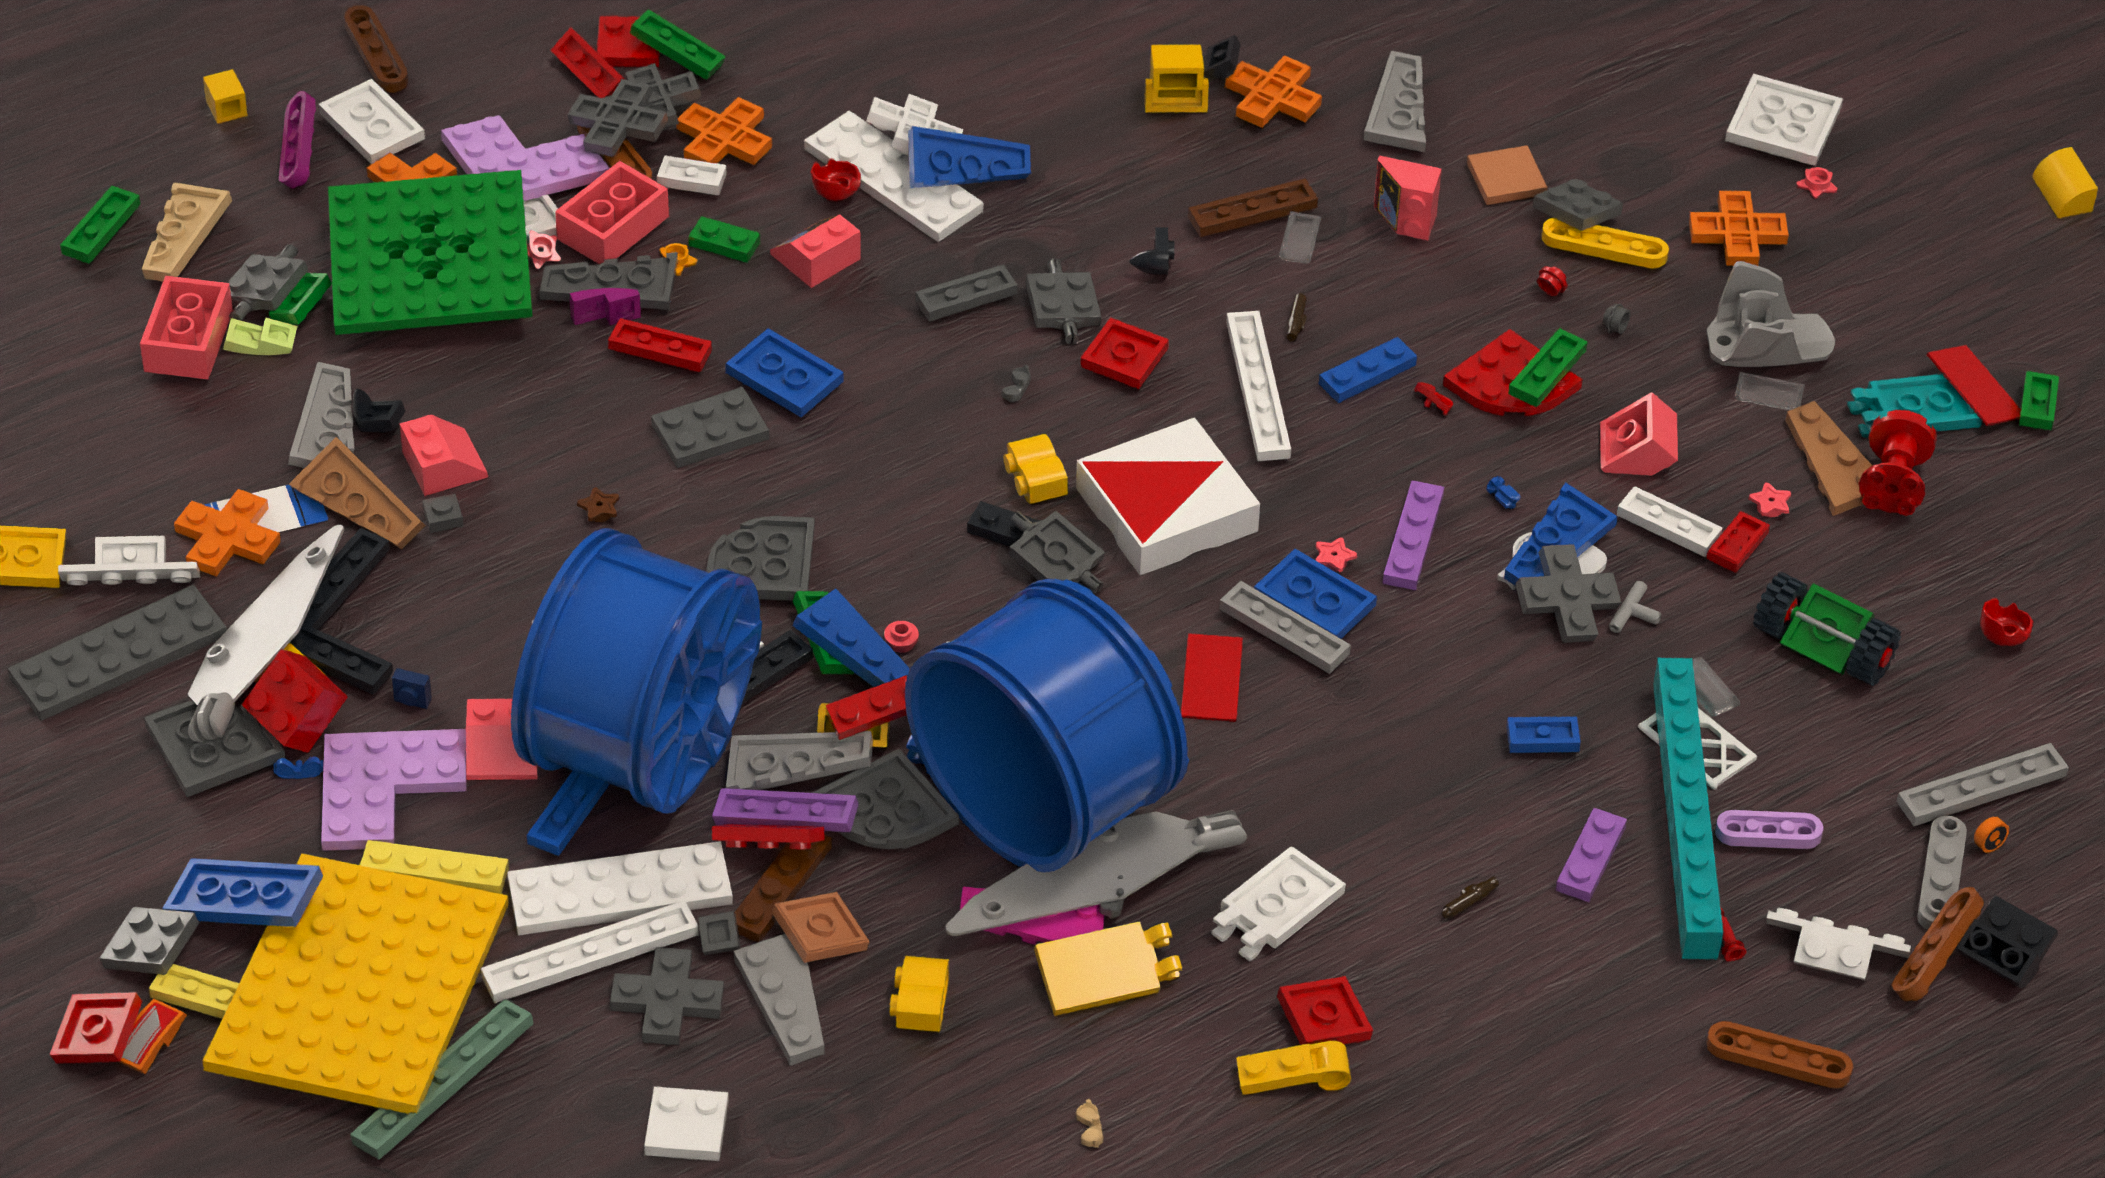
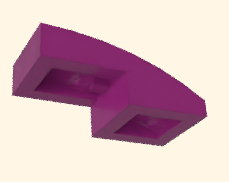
M598 288L569 293L571 318L575 325L605 317L610 326L617 324L620 318L626 320L641 318L640 294L638 290Z

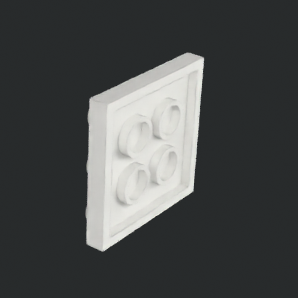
M1753 74L1727 129L1725 141L1816 166L1841 110L1843 98Z

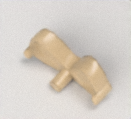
M1087 1099L1086 1104L1079 1106L1076 1111L1077 1120L1090 1126L1081 1135V1144L1097 1148L1103 1142L1098 1108L1092 1104L1090 1099Z

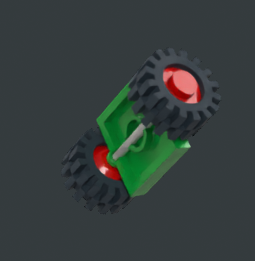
M1779 572L1777 576L1775 575L1772 578V583L1767 585L1766 592L1762 593L1760 597L1762 598L1761 602L1757 604L1756 609L1758 610L1754 613L1753 617L1755 618L1753 620L1754 627L1778 639L1783 637L1780 641L1782 646L1841 676L1846 670L1848 674L1871 686L1877 684L1879 679L1885 675V670H1888L1890 661L1896 655L1895 651L1898 649V642L1901 640V631L1876 618L1874 619V613L1812 583L1808 591L1806 583L1784 572Z

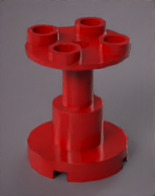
M1892 410L1887 412L1886 417L1880 419V416H1878L1874 420L1869 433V444L1874 454L1881 459L1882 463L1872 465L1866 469L1859 479V492L1863 497L1862 503L1865 507L1908 516L1912 515L1916 507L1922 503L1926 494L1925 483L1912 468L1913 466L1923 464L1931 458L1937 442L1935 428L1932 425L1931 429L1926 424L1927 419L1922 415L1908 410Z

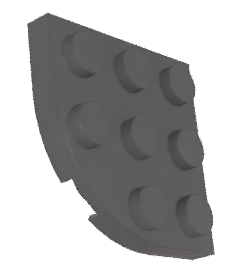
M767 516L740 523V529L728 536L723 534L714 544L709 554L706 572L710 573L717 569L730 570L734 573L750 577L756 586L759 599L793 601L796 591H809L815 518Z
M194 701L181 703L144 717L146 729L186 797L274 764L278 759L285 758L282 746L242 705L239 706L240 708H234L233 715L222 738L219 737L210 741L205 739L204 742L193 741L188 734L189 723L197 708Z
M900 749L871 762V767L858 769L812 792L856 795L859 805L851 831L839 833L850 841L868 847L907 849L928 841L959 825V815Z

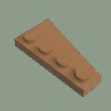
M1815 401L1787 411L1786 423L1799 449L1804 451L1807 457V465L1810 471L1815 473L1819 481L1818 487L1822 495L1826 496L1830 503L1829 509L1832 515L1835 516L1862 505L1863 497L1859 492L1858 482L1862 473L1871 467L1872 464Z
M337 437L289 483L296 491L369 532L389 540V543L400 549H403L426 526Z

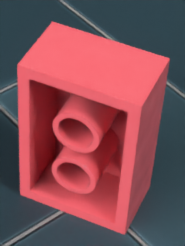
M619 161L555 211L557 240L599 265L604 263V260L617 259L669 217L668 188Z
M165 276L140 342L144 372L209 380L230 321L229 315L233 311L230 283Z

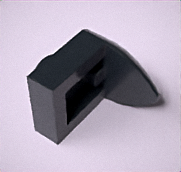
M1155 227L1154 250H1147L1135 255L1129 260V263L1138 270L1148 274L1168 275L1169 260H1174L1175 242L1168 240V227Z
M355 389L353 394V414L361 432L379 431L381 433L394 431L406 412L402 400L372 402L365 391Z

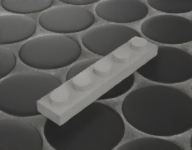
M2048 743L1899 792L1896 802L1912 825L1917 826L1933 821L1940 816H1948L2066 777L2069 767L2054 746Z

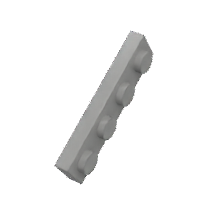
M1239 581L1220 599L1219 609L1329 674L1350 655L1351 645L1242 581Z

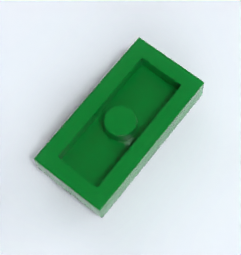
M701 216L689 234L688 241L689 246L748 263L760 244V233Z
M306 273L275 311H269L271 319L292 325L300 324L332 285L328 274Z
M2026 371L2019 425L2052 431L2059 376Z

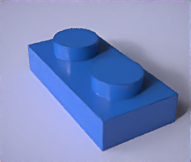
M1577 717L1507 718L1506 728L1510 753L1580 751L1581 742Z

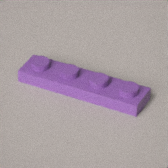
M1411 481L1384 571L1383 584L1416 590L1443 499V486Z
M721 788L712 817L715 825L824 826V831L850 832L859 804L856 795Z

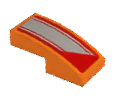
M153 999L137 1016L119 1063L146 1075L162 1045L169 1047L187 1015L176 1008Z

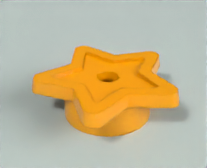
M672 243L660 248L662 258H666V253L678 252L677 276L682 274L685 267L697 264V259L688 255L687 245Z

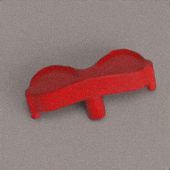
M1418 382L1414 391H1419L1427 397L1424 406L1429 408L1433 402L1443 411V415L1446 416L1454 405L1453 401L1436 392L1435 386Z

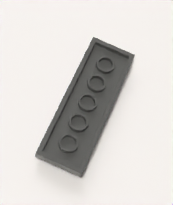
M191 585L8 668V674L11 681L42 721L216 642L227 631V627L198 589Z

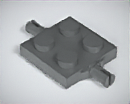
M287 244L280 255L276 257L252 254L228 282L230 283L232 306H236L229 315L230 319L242 321L252 310L264 309L275 311L308 271L305 260L293 259L298 254V249L294 245Z
M1053 258L1047 262L1049 273L1027 274L1025 284L1036 328L1052 327L1064 330L1065 341L1071 344L1072 339V344H1075L1079 341L1078 328L1100 326L1101 313L1091 273L1062 272L1061 261L1056 258L1054 263Z
M1055 510L1044 520L1032 523L1020 511H1017L1012 516L1010 522L1019 528L1023 535L1010 546L1008 555L1037 580L1067 579L1076 583L1082 582L1094 594L1101 590L1104 583L1094 576L1090 570L1103 560L1105 552Z

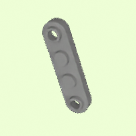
M1940 816L1931 825L1917 913L1919 923L1927 930L1948 899L1959 889L1967 828L1960 819L1953 816Z

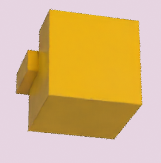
M1151 45L1150 79H1145V112H1208L1209 83L1208 79H1204L1201 45Z

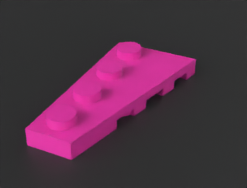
M963 887L960 910L973 896L986 888ZM1099 904L990 928L984 931L1002 936L1008 932L1020 936L1023 942L1036 945L1038 941L1045 943L1103 930L1105 915L1099 912L1101 905Z

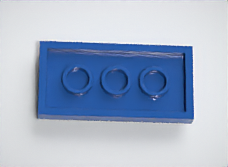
M191 858L162 909L193 912L198 921L296 927L321 882L323 874L320 866Z

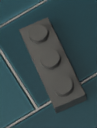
M1003 264L916 291L915 301L930 322L1016 295L1017 284Z

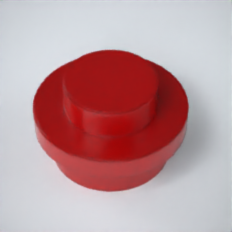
M1544 266L1539 271L1537 284L1545 293L1557 296L1558 293H1563L1567 289L1566 275L1559 268Z

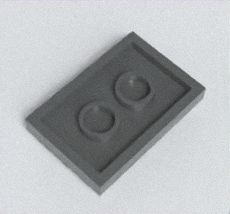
M743 387L651 415V425L677 468L769 439V429Z

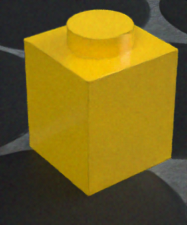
M233 69L203 77L205 99L217 124L248 116L245 92Z

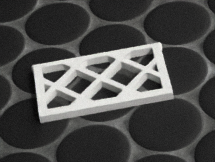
M1698 708L1700 727L1708 728L1720 737V740L1701 739L1702 747L1720 748L1721 760L1704 759L1705 767L1721 768V774L1713 779L1705 773L1706 784L1715 790L1719 785L1756 761L1757 755ZM1655 713L1639 723L1638 728L1659 745V735L1651 728L1657 724ZM1726 749H1734L1744 758L1739 761L1726 760Z

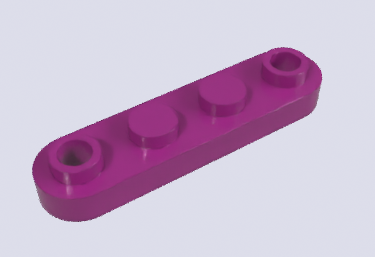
M305 91L298 92L290 100L285 111L279 181L291 189L304 185L310 176L309 165L312 154L311 144L314 133L313 123L316 101L314 97Z

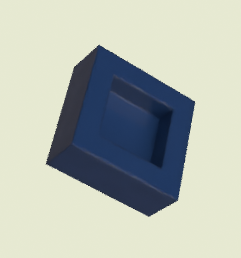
M397 668L392 676L394 701L408 706L427 709L432 700L430 676Z

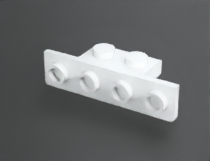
M165 536L95 537V564L58 565V574L61 580L67 581L69 585L76 586L85 585L88 581L101 580L103 584L116 585L122 583V580H136L138 583L152 584L157 582V579H170L175 583H187L191 581V578H200L197 562H166Z
M1777 908L1776 913L1768 911L1767 924L1801 932L1794 964L1865 981L1872 949L1905 958L1909 957L1911 945L1904 944L1905 939L1899 936L1884 934L1882 939L1870 936L1869 930L1858 926L1849 925L1847 930L1833 927V921L1821 917H1813L1812 921L1798 918V913L1792 910Z

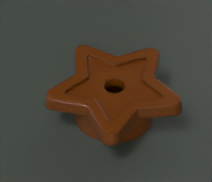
M594 487L590 496L578 500L576 505L586 510L588 521L604 522L611 517H617L614 505L620 497L619 494H604L597 487Z

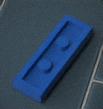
M1396 337L1320 374L1319 385L1337 403H1340L1416 366L1417 355L1401 339Z
M572 771L528 832L527 844L559 856L610 784Z

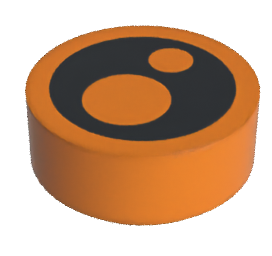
M1990 817L1977 828L1974 835V843L1985 853H1991L2001 847L2006 841L2009 834V826L1999 817Z

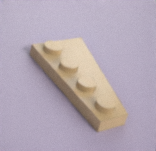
M173 183L171 200H167L164 207V219L159 221L156 229L157 238L151 242L142 266L145 279L164 281L165 276H179L232 202L229 191Z

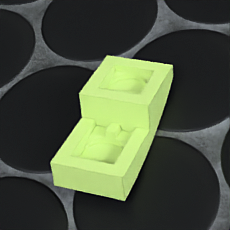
M231 318L223 350L251 355L288 354L292 351L297 326L265 318L263 326Z

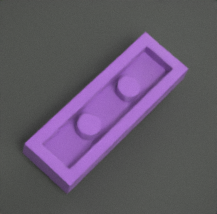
M1593 808L1557 880L1556 891L1590 902L1626 829V818Z

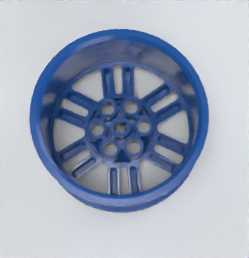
M610 528L597 530L586 537L569 555L549 586L536 613L522 652L511 708L512 740L518 756L526 763L545 770L553 771L565 767L628 790L638 804L650 807L661 813L669 814L675 812L677 808L694 794L710 768L716 765L731 739V730L748 687L754 660L759 652L762 632L759 596L751 578L726 569H717L710 573L644 550L635 537Z
M1043 579L1030 584L1015 594L1003 608L953 641L942 643L921 656L910 668L906 679L905 705L910 730L920 757L933 782L947 803L959 815L962 822L983 843L1006 860L1020 867L1028 864L1038 872H1051L1062 868L1083 853L1088 843L1139 807L1155 803L1176 788L1183 780L1189 763V758L1187 757V737L1182 715L1171 689L1173 687L1155 653L1147 648L1136 632L1116 611L1095 596L1090 589L1067 579Z

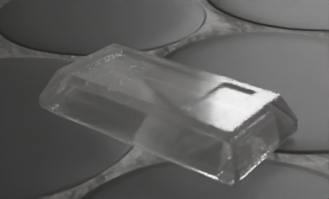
M1290 211L1279 257L1282 260L1303 264L1311 262L1322 216Z
M1740 372L1735 398L1738 401L1792 410L1800 407L1805 384Z
M1701 656L1693 660L1697 701L1711 717L1740 705V701Z

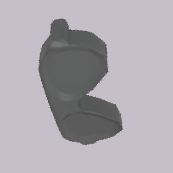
M1026 364L1024 367H1018L1012 371V380L1016 385L1002 389V397L1009 402L1019 401L1031 381L1029 366Z
M1119 875L1118 878L1123 879V876ZM1118 888L1116 895L1123 896L1124 890ZM1125 898L1101 904L1099 912L1109 918L1120 916Z

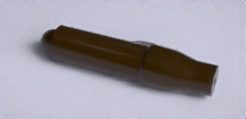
M1303 293L1294 296L1287 324V339L1289 341H1295L1298 333L1305 326L1307 316L1304 315L1307 298Z
M1492 876L1486 881L1465 887L1459 897L1443 907L1442 916L1453 918L1474 903L1483 900L1492 890L1499 886V881L1496 877Z

